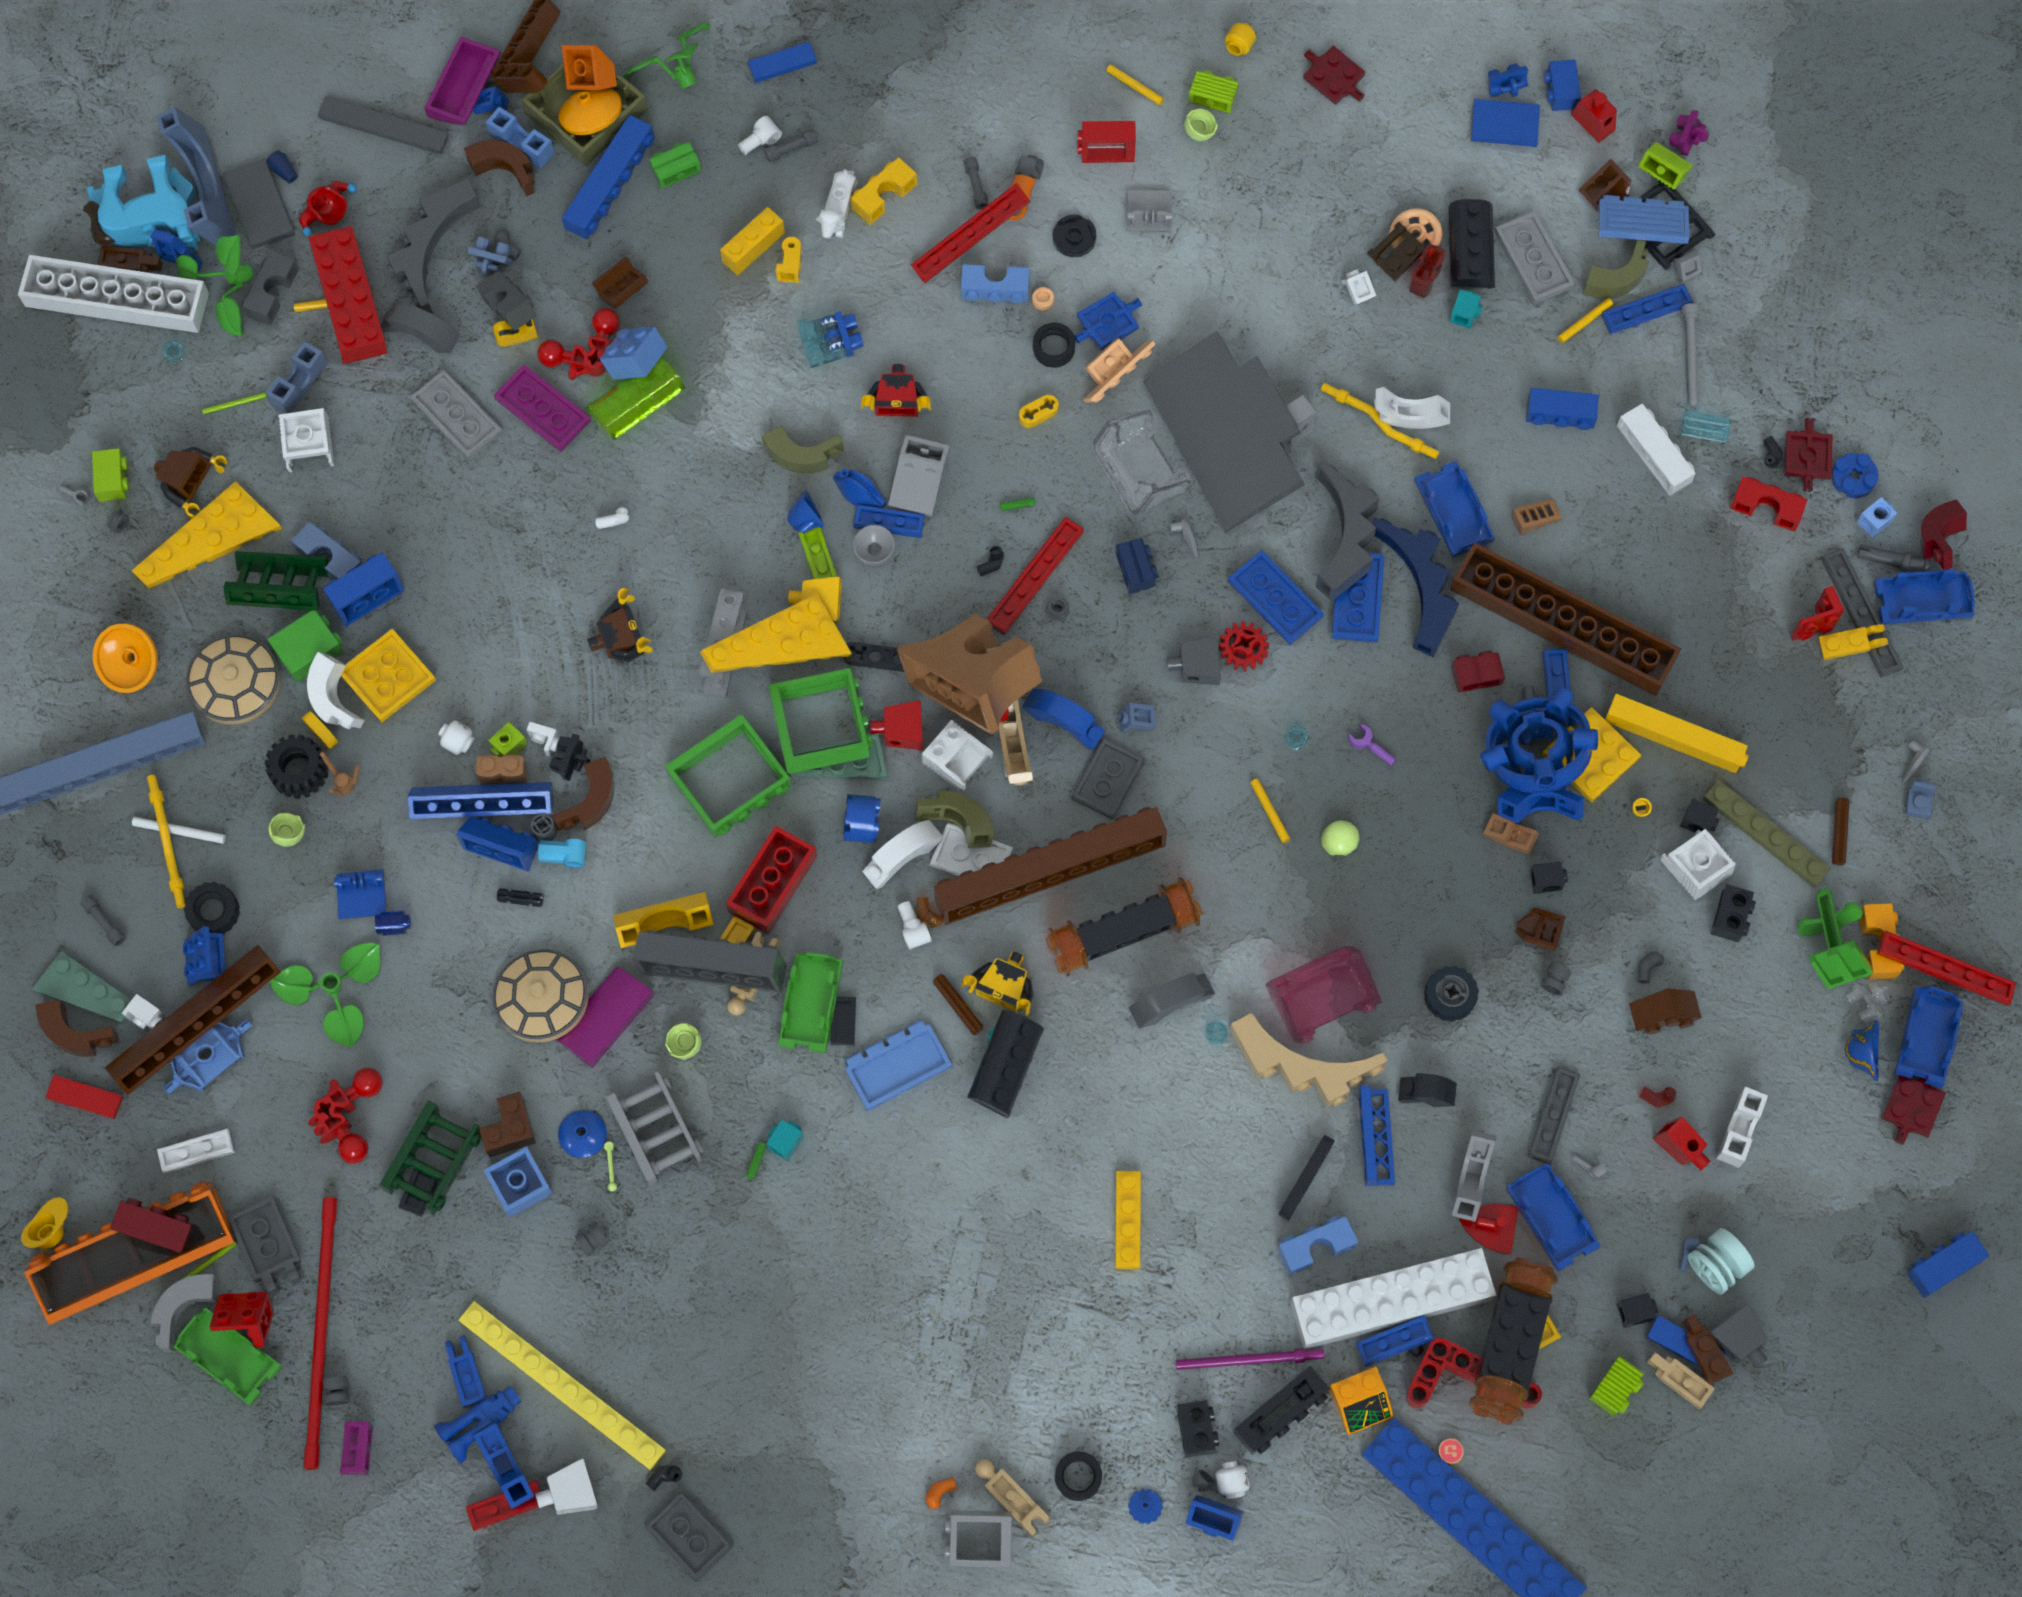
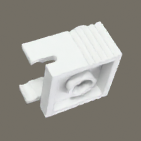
M324 408L278 415L282 453L289 472H293L291 469L293 459L326 455L330 466H334L329 416Z
M951 720L922 753V763L927 765L928 768L930 767V770L940 775L943 780L956 790L962 789L964 791L966 789V782L988 756L992 759L993 751Z
M1706 829L1703 831L1697 830L1693 838L1669 853L1668 857L1666 853L1662 854L1661 862L1679 883H1682L1685 890L1691 893L1690 895L1693 896L1695 901L1732 876L1736 865Z

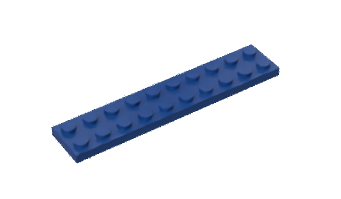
M1395 1417L1362 1453L1361 1456L1519 1597H1580L1587 1587Z

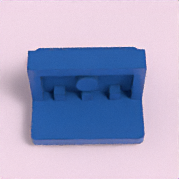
M203 926L185 939L183 954L186 958L184 975L187 978V985H194L199 980L213 981L226 971L223 933L209 932V927Z

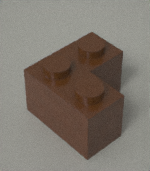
M1667 988L1629 1003L1636 1031L1646 1032L1647 1035L1660 1032V1028L1664 1026L1672 1027L1678 1025L1679 1028H1687L1693 1026L1694 1021L1702 1018L1695 991Z
M521 1092L496 1098L503 1121L479 1128L488 1156L493 1157L535 1144L536 1140Z

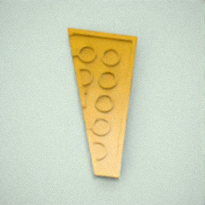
M235 481L137 565L132 572L150 589L174 578L178 573L187 569L190 571L197 568L196 565L217 559L241 548L247 542L254 539L257 541L263 538V535L272 531L277 532L282 527Z
M818 593L700 652L711 673L738 670L739 668L746 667L756 668L762 665L806 662L813 659L822 660L838 656L848 657L852 654Z

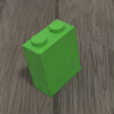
M314 610L267 639L296 682L308 675L317 652L329 654L334 658L343 653L340 646L343 642L337 632L331 633L328 629L330 623L324 614L319 616Z

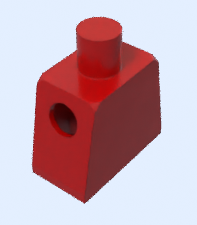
M1597 89L1581 99L1571 113L1572 117L1598 143L1616 129L1617 110L1607 100V96Z
M921 700L885 707L884 720H870L871 734H885V745L889 747L923 750Z
M1683 1117L1667 1122L1652 1138L1681 1165L1692 1162L1701 1171L1711 1161L1702 1152L1707 1147V1143Z

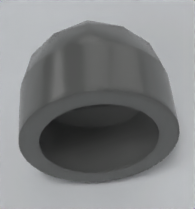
M1199 1469L1192 1478L1193 1487L1197 1485L1199 1492L1207 1491L1214 1484L1213 1478L1202 1469Z

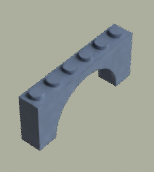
M175 106L157 115L161 134L181 154L193 175L198 189L199 202L184 209L189 229L216 245L217 240L221 237L235 236V229L204 126Z

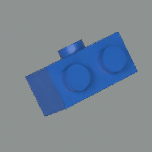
M1196 1495L1192 1500L1185 1524L1201 1529L1207 1535L1214 1537L1218 1535L1233 1541L1237 1536L1244 1511Z

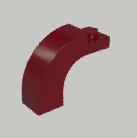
M1957 499L1941 504L1931 510L1925 516L1921 525L1922 555L1925 559L1933 557V560L1939 563L1943 570L1953 568V550L1945 541V538L1967 530V512Z

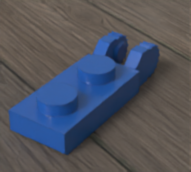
M463 1335L460 1336V1345L464 1351L463 1355L456 1357L454 1345L450 1340L445 1342L461 1405L463 1408L479 1403L487 1397L474 1355L470 1350L466 1336Z

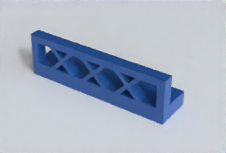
M1360 1086L1358 1093L1365 1186L1395 1185L1388 1089L1371 1090L1370 1086ZM1371 1096H1383V1106L1378 1111L1372 1107ZM1376 1117L1385 1123V1129L1380 1134L1373 1128V1120ZM1378 1140L1387 1147V1152L1382 1158L1375 1153V1144ZM1386 1157L1388 1158V1164L1383 1161ZM1380 1164L1388 1170L1389 1179H1377L1376 1168Z

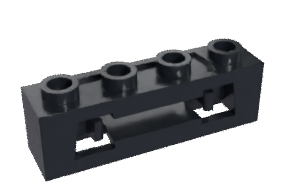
M1309 1366L1239 1424L1233 1433L1252 1455L1257 1451L1261 1455L1271 1446L1270 1440L1276 1435L1280 1439L1290 1430L1288 1425L1294 1420L1298 1423L1309 1414L1307 1410L1315 1404L1318 1407L1328 1399L1326 1394L1330 1388L1316 1371ZM1304 1383L1305 1385L1297 1390L1296 1393L1301 1401L1271 1425L1270 1431L1261 1438L1259 1435L1265 1432L1267 1428L1262 1421L1291 1398L1294 1390ZM1310 1393L1312 1396L1303 1403L1302 1400ZM1260 1419L1261 1421L1251 1429L1250 1426Z

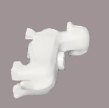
M843 169V171L834 174L825 210L821 209L819 216L816 218V221L821 223L822 237L831 238L833 233H835L836 237L843 238L851 194L856 191L858 185L854 171Z

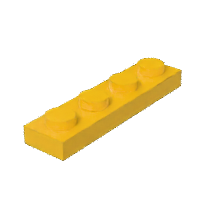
M1116 1171L1115 1269H1140L1141 1171Z

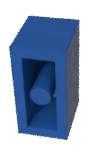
M1576 59L1550 61L1548 69L1544 70L1545 84L1548 83L1549 87L1547 89V102L1551 103L1552 111L1572 110L1581 100Z

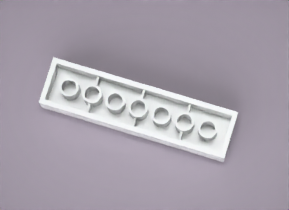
M29 255L18 296L25 307L199 333L209 292L204 281Z
M1480 1248L1292 1297L1290 1304L1303 1348L1306 1350L1398 1326L1423 1315L1429 1318L1490 1302L1496 1297V1292L1483 1250Z

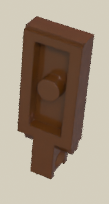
M101 246L97 263L100 266L147 273L148 270L161 271L163 264L160 257L152 256L151 253L146 252L144 249Z
M1695 1314L1687 1317L1683 1321L1688 1331L1685 1333L1687 1339L1685 1342L1709 1385L1731 1376L1733 1371L1714 1337L1711 1335L1710 1330L1705 1324L1701 1326Z

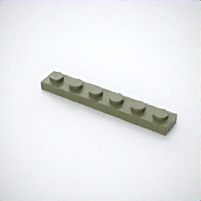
M1720 780L1704 796L1703 800L1718 809L1720 814L1815 888L1831 869Z

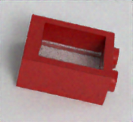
M1082 121V130H1078L1077 155L1082 154V163L1135 161V121Z

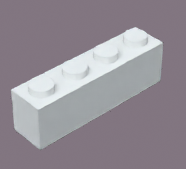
M1642 403L1620 416L1617 424L1618 429L1669 496L1692 483L1696 474L1694 466L1691 462L1685 460L1679 446L1672 443L1666 429L1663 426H1659L1650 409H1646Z

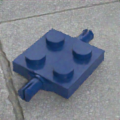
M1112 292L1077 313V318L1083 325L1084 330L1074 335L1076 342L1079 344L1090 337L1102 351L1115 339L1119 338L1121 340L1138 330L1139 324L1134 319L1132 311L1142 306L1141 301H1139V298H1136L1126 304L1120 300L1115 292Z

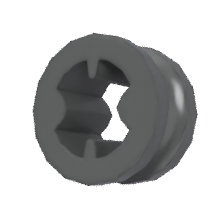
M115 510L108 518L107 527L114 528L116 533H120L126 528L129 516L126 514L122 515L120 510Z

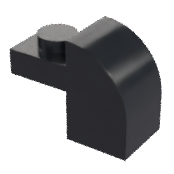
M1416 1073L1415 1077H1401L1398 1101L1402 1103L1424 1102L1432 1107L1455 1106L1457 1083L1446 1077L1434 1074Z

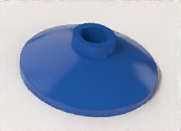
M580 1110L569 1114L562 1121L559 1127L558 1138L560 1145L566 1153L577 1158H587L595 1155L602 1149L606 1142L607 1129L605 1123L597 1114L587 1110ZM581 1128L586 1130L583 1136L577 1134V1131Z

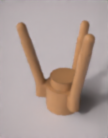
M321 752L320 756L335 777L333 782L336 789L330 788L329 792L336 794L339 798L342 795L350 794L354 790V785L359 783L360 767L358 765L355 766L352 778L346 773L339 774L325 753Z

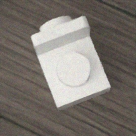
M1356 269L1347 273L1346 279L1341 280L1342 285L1346 284L1354 305L1376 296L1367 271L1359 272Z
M529 722L527 727L529 737L532 741L539 744L546 742L544 747L545 754L548 757H552L553 752L558 750L559 735L556 729Z

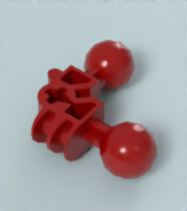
M601 308L595 312L591 325L596 335L595 337H589V352L586 353L584 348L578 345H574L573 351L565 350L560 342L552 339L540 344L537 350L538 360L548 368H555L562 363L570 364L568 373L570 380H574L577 376L583 374L595 377L602 375L607 369L600 358L605 353L606 347L613 342L608 340V338L618 330L620 326L619 316L609 308Z
M373 1068L358 1070L353 1077L352 1085L345 1090L341 1088L337 1080L332 1079L329 1083L330 1088L327 1095L315 1103V1115L308 1122L309 1126H316L314 1128L315 1135H322L320 1139L321 1144L329 1143L335 1138L339 1140V1156L344 1162L349 1164L362 1162L368 1154L369 1146L367 1140L362 1135L350 1132L349 1128L352 1125L341 1112L350 1113L355 1110L356 1107L352 1102L360 1096L370 1098L376 1096L381 1091L383 1078ZM327 1108H329V1111H330L329 1113H330V1115L335 1119L336 1123L333 1121L332 1118H330V1117L326 1114V1111H325V1110H326Z

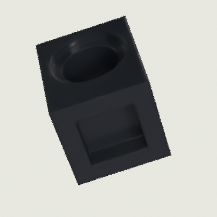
M1692 799L1680 827L1694 833L1697 830L1703 831L1704 829L1708 832H1714L1720 820L1716 818L1719 810Z
M1561 861L1533 864L1530 870L1534 894L1562 891L1565 883L1568 882L1567 871L1562 869Z
M1649 1293L1620 1300L1617 1304L1624 1328L1651 1322L1656 1318V1313H1658L1656 1302L1650 1298Z

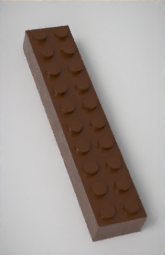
M1475 542L1455 575L1450 588L1451 591L1567 649V651L1657 696L1681 651V648Z
M1150 807L1140 809L1135 815L1120 816L1115 819V822L1110 824L1100 823L1094 826L1093 830L1075 832L1070 838L1065 840L1061 838L1055 839L1048 846L1030 848L1023 855H1010L1003 862L997 864L995 862L988 863L978 871L973 872L969 870L961 873L958 878L952 880L950 878L943 879L934 886L935 902L944 925H948L1163 848L1166 845L1167 830L1158 808L1151 809Z

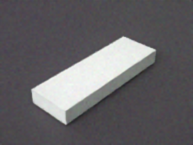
M227 1128L157 1149L162 1172L166 1174L233 1154L235 1150L230 1130Z

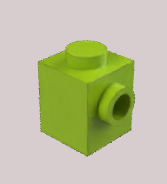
M510 722L488 740L491 746L490 752L498 757L510 754L517 755L528 745L525 737Z

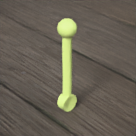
M606 1142L604 1149L607 1151L610 1180L608 1189L615 1191L617 1184L614 1182L612 1159L614 1145L612 1142Z

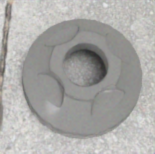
M869 525L857 532L853 540V550L856 557L862 563L870 566H879L887 562L892 557L895 548L893 535L889 530L879 525ZM872 545H877L881 548V552L876 556L868 553V548Z

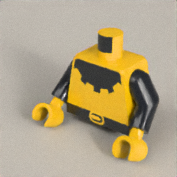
M1014 951L1011 952L1007 962L996 958L994 962L986 963L971 975L964 976L960 985L961 988L964 985L970 986L969 993H973L976 986L977 996L1015 1013H1018V1010H1025V1016L1029 1015L1031 1002L1034 997L1032 981L1027 977V971L1020 968L1024 956Z

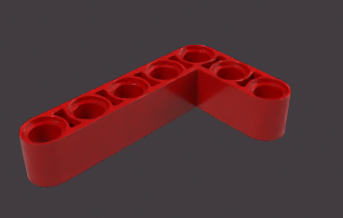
M1434 1339L1428 1346L1407 1390V1403L1413 1408L1425 1406L1443 1369L1475 1384L1481 1357L1446 1339ZM1441 1346L1445 1350V1355L1442 1357L1436 1356L1433 1353V1347ZM1455 1358H1465L1468 1364L1467 1367L1461 1368L1457 1366ZM1431 1368L1434 1371L1435 1377L1432 1379L1424 1377L1422 1369ZM1533 1382L1530 1383L1529 1390L1535 1394V1401L1531 1402L1525 1398L1520 1399L1480 1386L1526 1409L1535 1407L1542 1398V1390ZM1412 1391H1422L1424 1400H1415L1412 1396Z

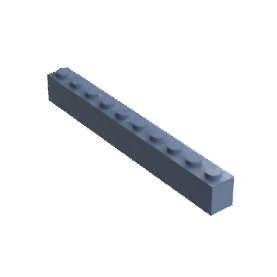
M182 712L175 718L159 720L152 726L136 728L131 733L123 736H113L109 741L100 744H90L86 749L67 752L63 757L46 759L37 766L23 767L11 775H0V815L202 746L206 742L199 720L194 712Z

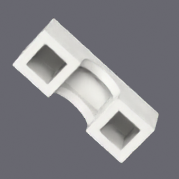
M1744 1087L1740 1092L1719 1149L1717 1160L1740 1168L1745 1162L1753 1140L1751 1139L1752 1133L1762 1115L1768 1095L1748 1087Z

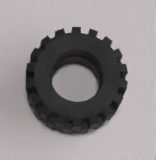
M293 734L288 735L289 739L286 740L282 737L279 739L280 743L278 745L274 743L271 746L273 750H268L266 754L268 757L265 760L266 773L277 791L281 794L284 793L286 797L290 798L292 795L295 799H300L301 795H304L305 798L309 797L310 792L316 793L319 791L317 788L319 785L323 787L325 784L323 778L328 777L326 769L329 768L320 756L322 750L317 743H314L313 739L309 737L305 739L304 735L298 734L297 738ZM296 758H306L309 760L307 768L301 774L293 776L285 774L286 766L290 761Z

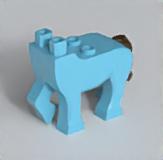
M166 155L146 159L153 178L155 192L138 196L124 205L120 199L121 187L127 177V172L123 165L102 169L105 183L101 184V189L94 190L93 186L86 188L90 201L83 206V211L90 216L92 237L99 245L112 244L113 247L135 249L154 246L150 236L153 230L156 229L171 232L192 252L198 251L197 242L201 241L200 236L189 229L184 209L190 207L196 193L193 185L175 167L170 171V161Z

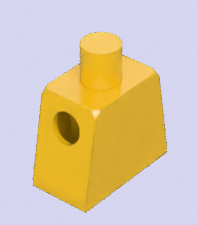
M840 577L804 580L802 591L789 590V604H797L818 593L833 622L839 623L842 579Z

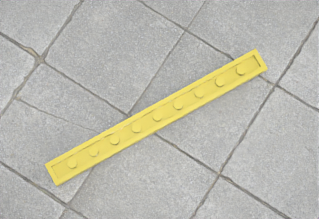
M475 1301L458 1320L650 1471L666 1453V1450Z

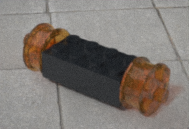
M1178 877L1177 882L1164 886L1160 884V897L1158 894L1147 897L1145 902L1138 906L1136 902L1123 907L1124 910L1117 914L1114 911L1108 912L1101 916L1102 919L1094 923L1092 920L1085 921L1079 924L1077 930L1070 920L1066 921L1065 926L1057 929L1048 928V935L1045 941L1049 951H1054L1056 960H1054L1058 973H1064L1066 977H1069L1070 972L1082 967L1087 970L1089 968L1088 961L1172 928L1179 934L1184 927L1192 924L1199 926L1200 916L1203 913L1199 903L1194 902L1191 895L1194 891L1190 881H1184L1182 877Z
M1520 1257L1504 1265L1505 1280L1499 1284V1292L1477 1377L1474 1381V1385L1477 1388L1476 1393L1469 1401L1475 1415L1491 1417L1506 1425H1511L1513 1421H1519L1523 1418V1401L1527 1400L1529 1396L1528 1391L1549 1307L1553 1300L1550 1294L1551 1288L1557 1283V1276L1553 1273L1554 1269L1552 1267L1530 1263L1529 1260Z

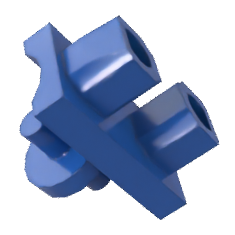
M1515 63L1509 65L1507 71L1502 73L1497 69L1489 71L1490 96L1494 97L1509 92L1511 97H1516L1518 89L1528 86V68L1526 66L1520 67Z

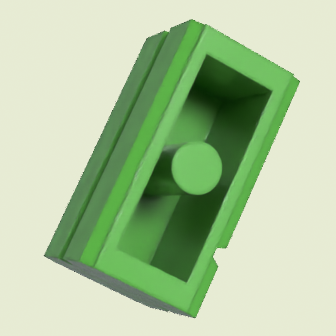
M690 142L684 144L677 143L671 150L664 153L662 151L657 152L649 159L651 171L661 189L701 172L699 159Z

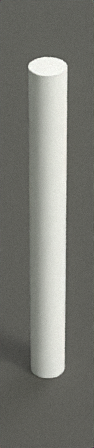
M133 817L132 826L159 831L157 821ZM167 823L169 833L221 844L225 843L226 835Z

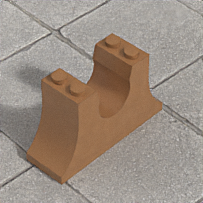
M977 614L972 615L956 627L937 637L919 643L904 644L897 649L909 686L991 735L999 730V722L1005 711L1018 698L1042 682L1039 673L1040 667L1035 660L1033 646L1018 637L998 646L992 633V624L988 619L982 618ZM998 647L997 649L986 653V648Z

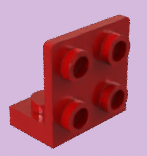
M1834 586L1823 590L1815 605L1816 615L1798 622L1791 635L1792 641L1797 639L1804 641L1811 638L1815 633L1821 632L1825 634L1835 628L1844 608Z
M268 1291L219 1295L209 1325L210 1330L247 1329L248 1337L252 1338L254 1348L264 1347L274 1315Z

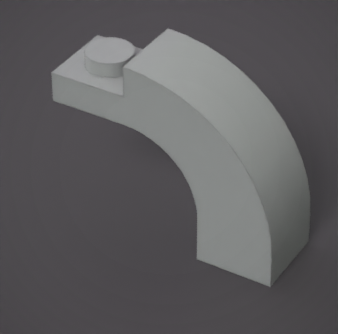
M1472 1130L1459 1174L1451 1216L1476 1221L1481 1205L1487 1169L1496 1142L1495 1135Z
M214 1274L193 1275L179 1280L169 1287L158 1300L153 1310L151 1324L156 1328H160V1331L156 1333V1345L164 1353H174L175 1348L173 1346L175 1345L177 1321L187 1308L200 1303H217L219 1279Z

